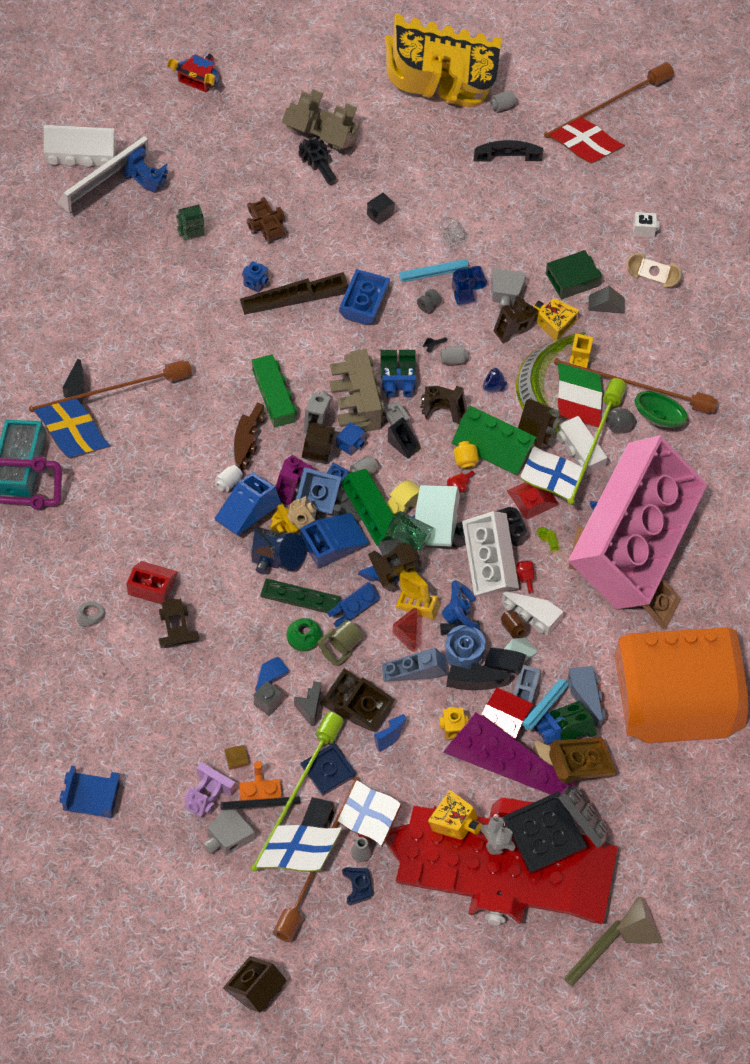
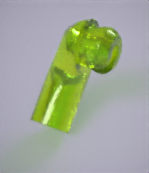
M544 527L537 529L538 537L549 544L551 552L560 549L554 531Z

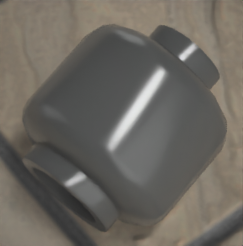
M626 408L612 409L606 418V426L613 433L629 432L635 423L633 413Z

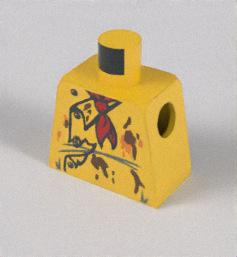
M552 299L547 305L539 300L534 305V308L539 310L537 324L554 340L559 339L578 320L579 310L557 299Z
M451 790L448 791L428 820L432 831L460 840L464 839L468 831L477 835L482 828V824L476 821L477 814L473 806Z

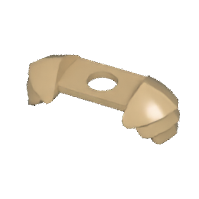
M639 253L632 254L627 260V270L635 278L642 276L663 283V287H673L682 279L681 269L674 263H670L667 266L645 259L646 255ZM652 266H657L660 269L657 276L650 275L649 269Z

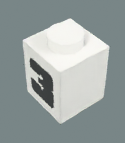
M635 212L633 236L654 238L655 232L659 231L660 221H657L656 213Z

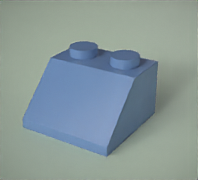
M304 467L295 500L307 496L318 512L332 514L341 477Z

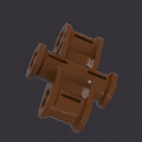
M265 197L261 198L260 201L247 203L248 211L253 218L247 219V225L252 234L260 229L267 243L278 237H285L284 229L280 221L285 222V215L281 207H277L276 210L272 211Z

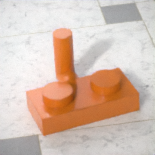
M256 761L254 763L255 781L239 783L240 801L281 798L280 779L263 780L262 763Z

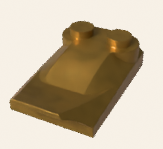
M603 738L554 740L550 744L549 757L559 780L566 784L572 783L575 779L613 776L617 773Z

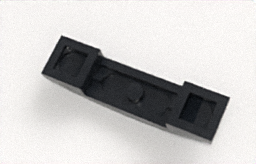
M494 141L474 148L473 162H491V156H525V161H542L544 150L540 146L523 141Z

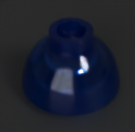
M498 368L491 369L483 382V390L488 392L504 390L507 382Z

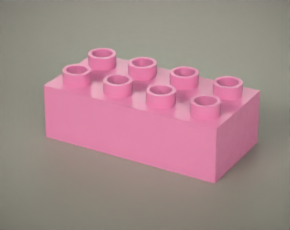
M661 435L628 443L568 562L616 609L650 604L708 484Z

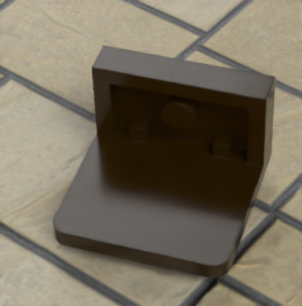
M528 399L525 402L518 428L537 437L534 447L539 449L548 447L553 441L554 431L561 411L533 399Z

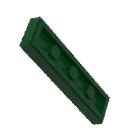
M267 578L260 594L261 598L327 613L337 606V603L341 600V596Z

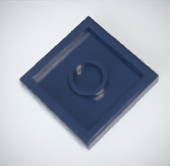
M333 743L319 751L307 775L321 795L324 796L356 777L357 773L336 744ZM312 756L300 763L304 771Z

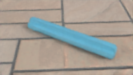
M467 259L402 271L399 273L401 282L466 270L469 265Z
M559 679L523 721L522 725L525 727V730H532L568 688L569 684L566 682V679Z

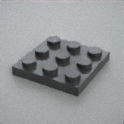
M569 784L563 789L558 798L598 848L606 840L608 835L606 830H608V827L602 819L598 820L594 815L595 810L590 803L585 804L581 798L583 795L576 786L572 787Z

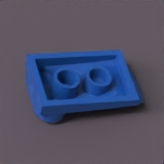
M356 269L340 304L339 313L345 319L367 325L374 323L390 283V278Z

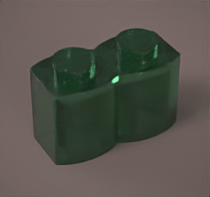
M199 204L178 210L176 220L179 237L182 236L185 241L205 235L204 217Z

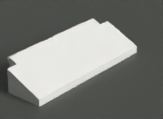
M145 136L69 188L62 194L57 203L70 213L72 211V203L125 167L129 154L142 146L146 150L144 157L147 159L149 157L148 139Z

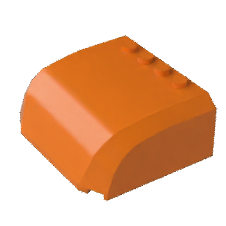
M725 627L630 633L619 638L614 656L627 736L636 737L646 743L728 738L746 727L748 693L737 630Z

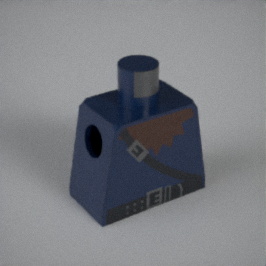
M255 526L251 558L252 563L257 564L256 571L258 573L266 574L269 567H279L275 560L274 550L277 548V539L283 533Z

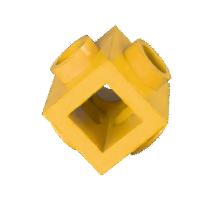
M449 707L443 709L442 717H439V727L444 730L445 740H452L467 723L468 716L464 715L463 708Z

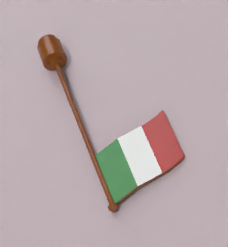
M559 358L554 360V364L558 366L559 374L558 410L561 411L560 417L570 420L579 416L584 424L599 428L602 401L600 376L610 379L618 378L631 385L690 401L689 405H692V409L707 414L709 412L714 414L718 399L708 394L697 392L696 395L692 394V397H687L558 360Z

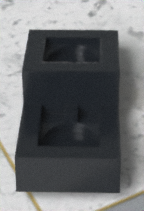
M490 648L484 666L502 669L508 673H520L526 654L507 649Z

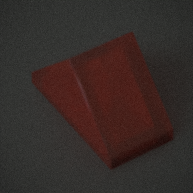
M413 608L395 622L392 631L413 652H415L417 608Z

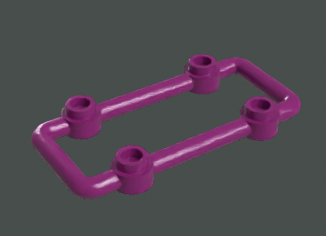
M37 456L33 460L0 458V466L32 467L37 472H42L46 468L55 469L53 499H46L42 494H35L32 498L0 496V504L31 505L33 509L40 510L44 506H56L60 503L62 466L58 462L47 461L43 456Z

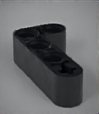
M514 507L497 510L496 512L506 513L507 518L513 519H507L511 544L514 546L523 545L526 540L527 527L519 511ZM462 522L456 524L452 546L456 548L466 545Z

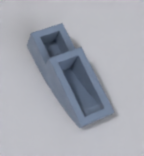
M523 665L518 675L513 695L532 703L541 669Z

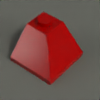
M526 482L507 490L526 520L559 505L551 492L534 487Z

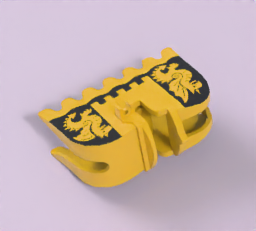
M395 14L394 37L390 35L385 36L386 72L390 81L403 91L422 94V96L430 98L435 93L439 83V96L446 100V103L464 107L477 106L485 101L489 90L496 81L502 38L494 37L489 42L483 33H478L476 38H472L470 32L466 29L461 30L460 34H455L451 26H445L440 31L434 22H429L426 27H423L421 21L417 18H413L410 23H406L402 15ZM476 93H484L482 98L473 99Z

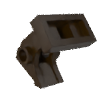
M516 296L511 309L508 305L501 308L493 331L504 344L510 340L511 335L528 330L534 323L539 310L525 302L524 299Z
M441 386L425 387V394L421 396L422 404H420V408H423L422 414H425L426 420H428L434 410L446 408L451 412L453 422L460 424L462 417L467 411L463 387L456 386L454 390Z
M401 543L384 556L376 551L368 554L382 587L388 591L397 588L393 581L396 574L403 570L405 572L418 571V565H421L418 560L420 559L416 548L413 549L410 543ZM398 557L401 563L391 568L389 562Z
M169 599L166 602H162V609H159L161 621L165 620L168 637L158 639L159 647L198 641V631L188 633L185 616H188L186 604L182 605L181 599ZM180 615L182 626L171 628L169 617Z

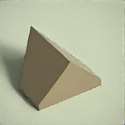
M638 897L616 930L627 943H663L650 909L644 900Z

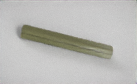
M619 920L611 925L567 973L564 980L569 985L573 986L620 935L616 930L620 923Z

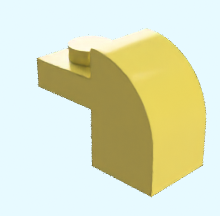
M406 480L402 482L390 494L392 497L387 502V505L390 507L397 522L400 521L409 507L417 506L420 486L414 481Z

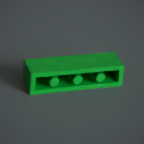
M273 354L252 359V371L273 427L294 423L297 408L290 401L292 400L290 390L285 388L286 380L284 375H281L279 372L281 371L279 361H275Z
M367 469L348 473L341 482V485L375 544L378 546L380 541L397 539L403 530Z

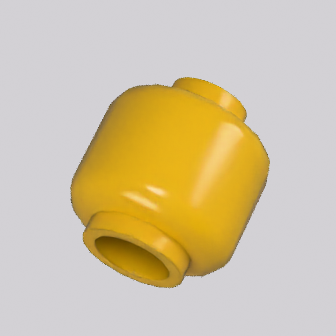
M469 441L458 443L459 446L453 450L456 466L461 467V470L475 468L479 462L477 446L470 444Z

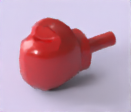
M474 471L466 475L461 472L449 477L447 486H458L459 493H464L468 489L466 486L469 484L468 478L475 475Z
M530 560L520 561L516 566L517 579L521 580L522 583H527L528 592L531 594L533 593L531 582L535 581L534 564Z

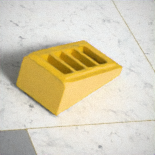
M405 570L399 572L400 589L425 603L429 602L428 584L414 570L411 572H405Z
M403 590L396 604L398 609L429 619L436 618L441 606L438 596L429 595V602L425 603ZM409 597L408 604H405L406 598Z

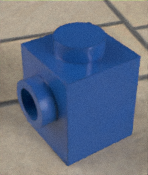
M351 422L336 437V447L350 456L357 449L360 450L365 444V431L360 426L354 425Z

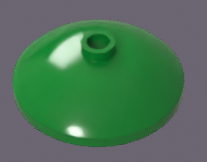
M642 391L635 397L634 402L637 410L653 425L676 428L684 425L688 418L685 409L678 402L661 393Z

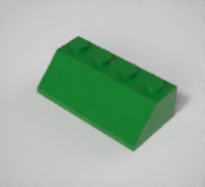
M470 405L460 421L451 444L458 447V443L469 441L470 444L477 446L479 458L518 476L530 456L537 437Z

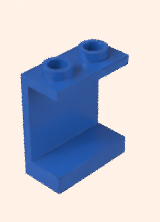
M71 765L70 772L65 774V791H61L59 802L62 803L63 810L112 818L121 782L120 773L111 772L110 778L77 773L76 767Z

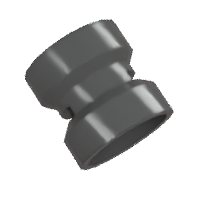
M429 289L425 296L417 299L418 307L425 313H429L433 310L434 306H438L442 302L440 294L434 289Z

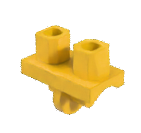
M283 504L278 505L276 513L271 518L270 529L280 533L293 532L300 535V529L288 519L289 508H285Z

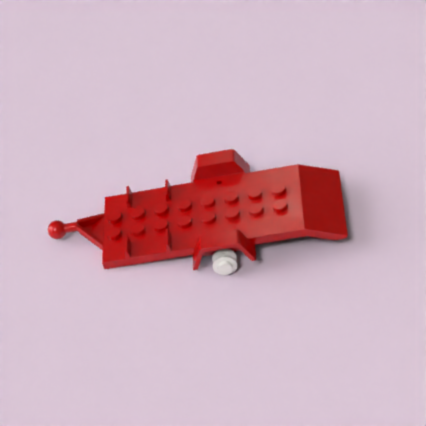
M501 797L492 805L489 818L477 816L476 821L482 825H489L491 817L502 818L533 802ZM414 805L410 823L391 828L385 844L400 863L396 883L472 897L468 914L473 915L479 909L489 911L490 914H486L485 919L491 925L499 926L501 923H505L506 920L502 917L505 914H508L518 924H522L525 907L569 914L592 923H604L618 849L617 846L604 842V844L597 848L588 836L581 834L587 846L585 850L529 874L516 846L514 851L504 848L501 854H490L486 848L488 840L481 830L477 835L468 831L464 839L461 840L432 831L428 820L437 809L435 805L433 809Z

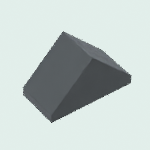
M610 286L589 295L588 311L624 314L625 298Z

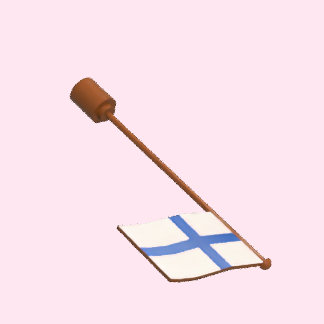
M354 777L352 779L354 782L332 828H336L338 823H340L352 832L370 838L383 847L401 808V804L388 795L368 788L360 782L359 777ZM310 872L294 908L290 907L282 911L273 930L274 936L285 942L293 940L302 921V916L297 909L315 872Z

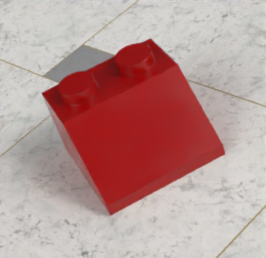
M497 687L487 702L481 716L513 739L518 740L524 727L522 723L528 717L533 703Z

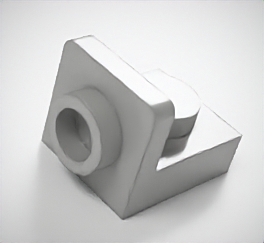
M399 401L384 407L383 417L384 420H388L390 425H393L401 417H404L407 423L410 421V417Z

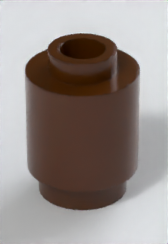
M508 610L502 614L501 624L512 638H521L526 634L528 625L517 612Z

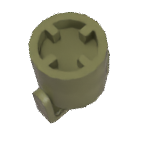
M345 620L335 630H329L317 644L325 658L332 665L338 666L352 654L350 650L363 639V636L356 625ZM327 639H329V642L336 650L343 654L338 660L334 658L328 647L324 645Z

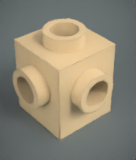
M307 496L297 499L289 506L288 519L300 529L315 520L316 507L309 501Z

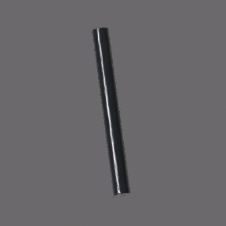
M295 796L291 805L300 804V797ZM290 797L221 802L220 808L221 810L285 806Z

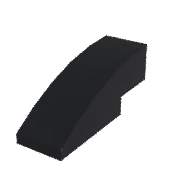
M80 359L76 360L62 387L65 398L84 394V374ZM84 397L77 399L81 405L83 403Z
M472 663L471 670L451 665L446 687L460 690L500 688L509 685L511 673Z

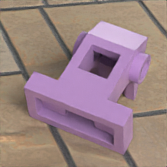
M203 762L197 767V776L202 778L201 783L196 789L190 786L184 798L186 800L185 808L201 818L206 813L210 814L215 806L214 802L222 791L232 796L236 790L234 781ZM204 789L211 793V796L209 798L207 795L201 794L204 791Z

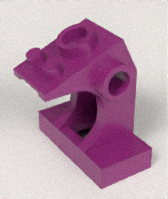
M293 454L284 460L276 484V490L281 503L289 506L292 502L297 481L301 479L303 468L314 470L312 465L306 464Z

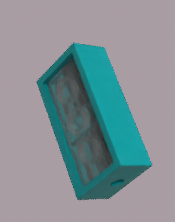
M5 419L0 438V458L33 460L35 457L41 456L47 435L42 421ZM0 466V495L31 497L37 471L33 470L32 467Z

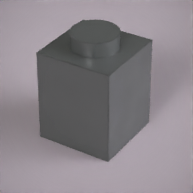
M268 681L254 693V705L268 716L282 703V692Z

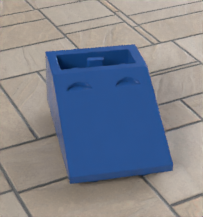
M252 472L237 483L214 518L215 521L238 536L281 504L276 487Z
M351 513L318 519L300 528V537L318 569L369 545L368 540Z

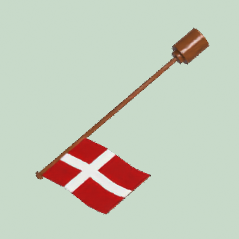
M664 62L649 70L647 80L552 131L545 132L544 137H550L561 143L579 158L591 164L625 147V144L616 141L597 125L583 117L648 82L657 86L674 76L672 66L668 62Z

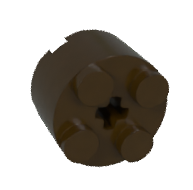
M309 422L301 458L327 463L335 427Z

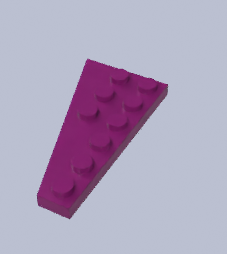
M477 712L472 715L443 751V753L550 795L558 791L561 794L563 789L569 784L572 787L575 785V782L566 784L560 781L554 767Z

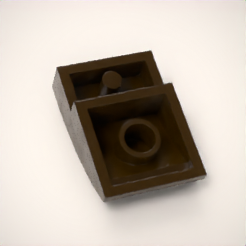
M344 668L320 704L352 723L374 732L395 699L365 678L359 679Z

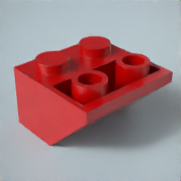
M140 561L133 567L126 583L128 595L162 605V602H166L178 571Z

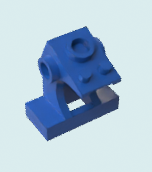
M141 146L129 154L123 175L127 179L133 177L144 189L156 192L158 186L162 187L167 178L165 174L169 172L167 170L168 164L166 163L159 169L149 168L144 163L146 150Z

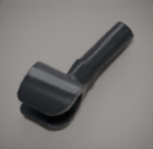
M444 337L438 340L427 338L423 347H428L426 351L432 352L435 345L447 342V338Z

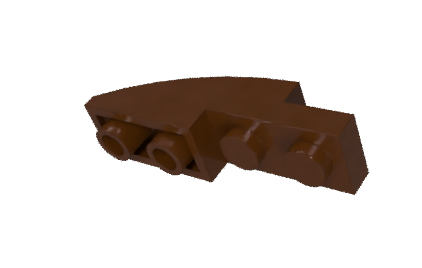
M258 402L250 416L242 414L235 433L234 460L235 466L241 471L247 469L250 455H254L256 452L257 444L255 437L258 432V425L263 423L266 417L264 405Z

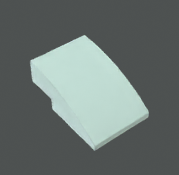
M420 485L414 523V545L452 546L460 499L458 486Z

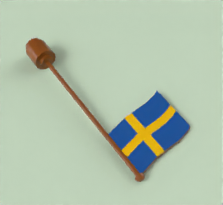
M181 360L165 365L163 373L34 407L31 405L29 411L35 412L45 424L57 447L67 458L110 447L111 445L102 437L91 416L77 399L163 376L166 380L174 382L188 378L189 375H192V369L188 361Z

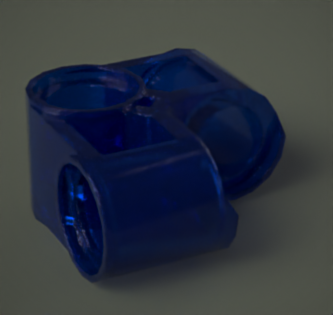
M481 266L458 269L453 273L451 286L457 305L475 302L473 289H482L487 285V280Z

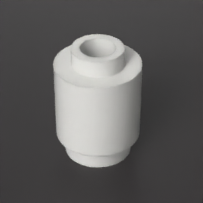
M235 465L228 466L215 478V486L222 492H229L241 481L242 471Z

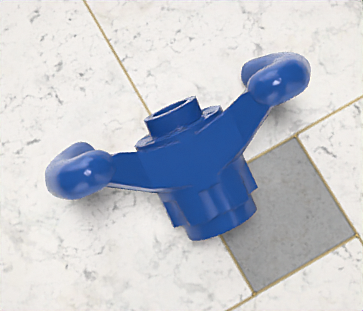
M454 580L451 584L450 603L444 607L442 615L448 623L460 620L469 628L475 627L478 629L479 624L466 616L470 613L471 605L469 601L474 602L476 597L464 584Z

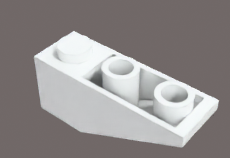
M506 591L502 595L501 603L507 610L517 612L524 622H529L539 633H544L548 636L562 620L563 611L548 600Z

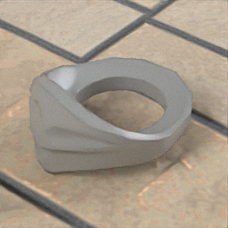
M96 602L83 603L76 614L78 624L80 626H90L98 623L104 616V609ZM87 607H95L99 610V614L95 616H87L83 612Z

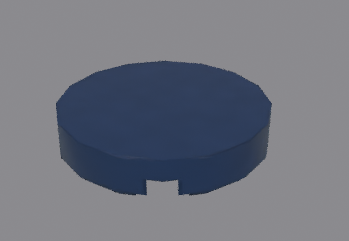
M286 532L277 539V548L274 550L275 560L280 568L286 571H294L304 561L305 545L297 533Z

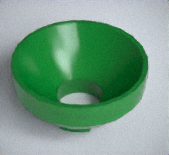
M299 618L289 625L286 637L292 648L305 652L313 650L318 646L317 643L322 638V631L314 620ZM301 626H307L310 632L301 634L298 629Z

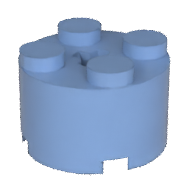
M466 625L453 628L449 632L445 644V658L448 664L471 670L472 663L481 664L485 651V638L482 632L475 627L469 628Z

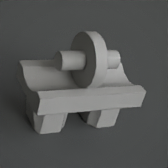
M491 817L489 825H482L481 828L482 833L488 840L486 844L487 851L493 855L501 854L504 848L510 851L515 849V844L511 840L513 832L508 828H503L505 821L501 817Z

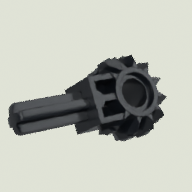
M309 137V140L303 139L299 145V158H301L303 163L307 162L313 171L318 169L327 184H334L336 177L328 166L327 145L324 144L323 140L319 141L318 137L315 139Z

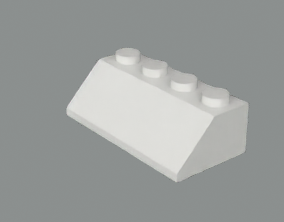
M44 125L43 153L45 163L51 165L67 164L69 166L84 165L87 167L104 165L116 156L114 128Z
M492 511L462 521L474 596L504 593L505 591L518 589L519 585L507 514Z

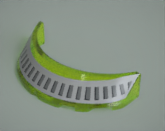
M575 334L548 342L536 348L524 359L516 377V393L522 410L528 399H533L547 405L539 386L540 367L549 352H560L564 346L573 345ZM558 421V424H557V426H556V428H555V431L558 430L559 421Z

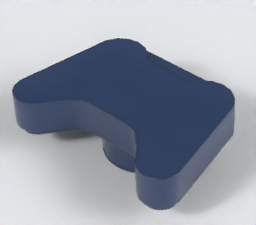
M343 868L342 875L351 881L353 890L347 897V904L354 905L370 900L373 896L369 870L366 868Z

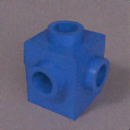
M252 261L242 272L244 286L258 293L269 281L268 268L261 263Z

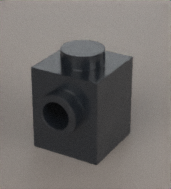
M382 192L367 203L368 217L377 224H380L394 214L395 202Z

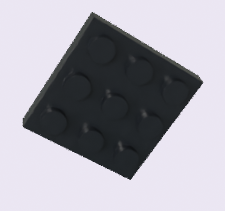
M559 791L502 817L506 828L513 832L512 840L529 874L587 848L570 812L558 798L560 796Z

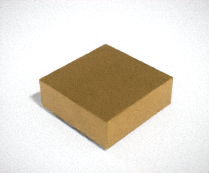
M245 745L225 749L229 770L249 766Z

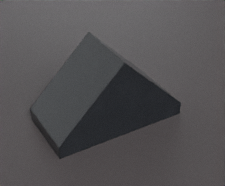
M401 417L388 428V443L407 459L421 448L404 417Z

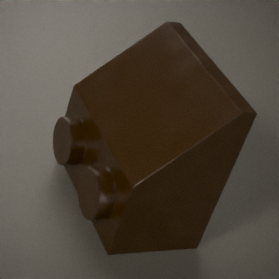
M249 956L223 989L248 1009L260 1013L268 1006L271 999L281 991L282 986L287 980L273 963Z

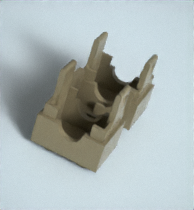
M312 89L311 94L302 91L298 105L292 102L289 108H286L282 123L286 124L288 129H297L302 132L318 135L321 140L333 144L332 147L338 150L355 145L359 134V124L353 122L357 107L346 103L345 108L336 105L334 113L322 109L320 114L321 108H319L323 93Z
M367 349L350 351V354L344 355L345 362L330 364L332 376L342 374L345 376V379L329 382L331 392L348 391L349 394L353 393V396L338 398L340 410L353 409L352 413L337 415L339 426H347L351 422L354 425L360 426L365 432L381 430V423L384 422L382 413L384 412L383 401L379 400L381 393L379 386L375 384L377 382L376 372L372 371L371 368L373 367L372 356H368Z

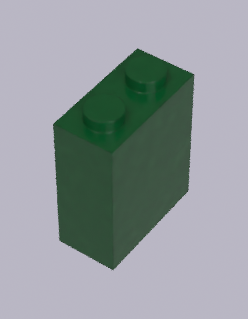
M585 250L551 261L546 265L545 274L561 300L599 287L600 280L602 279L600 270L596 269L592 257Z

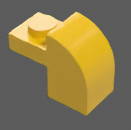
M575 334L569 363L587 368L594 337Z

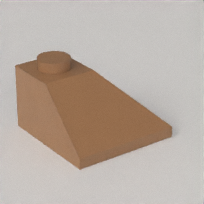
M662 578L650 604L642 606L662 629H666L681 599Z

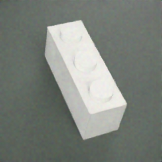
M577 416L559 424L557 437L567 447L569 456L574 457L576 464L583 467L594 438L580 417ZM598 443L595 445L585 470L586 476L606 467L607 456Z

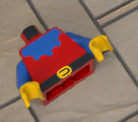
M206 53L204 57L195 54L182 62L172 58L168 60L167 68H172L174 72L177 71L178 81L207 93L210 85L214 86V84L219 82L218 71L215 69V63L213 62L214 57L209 53Z

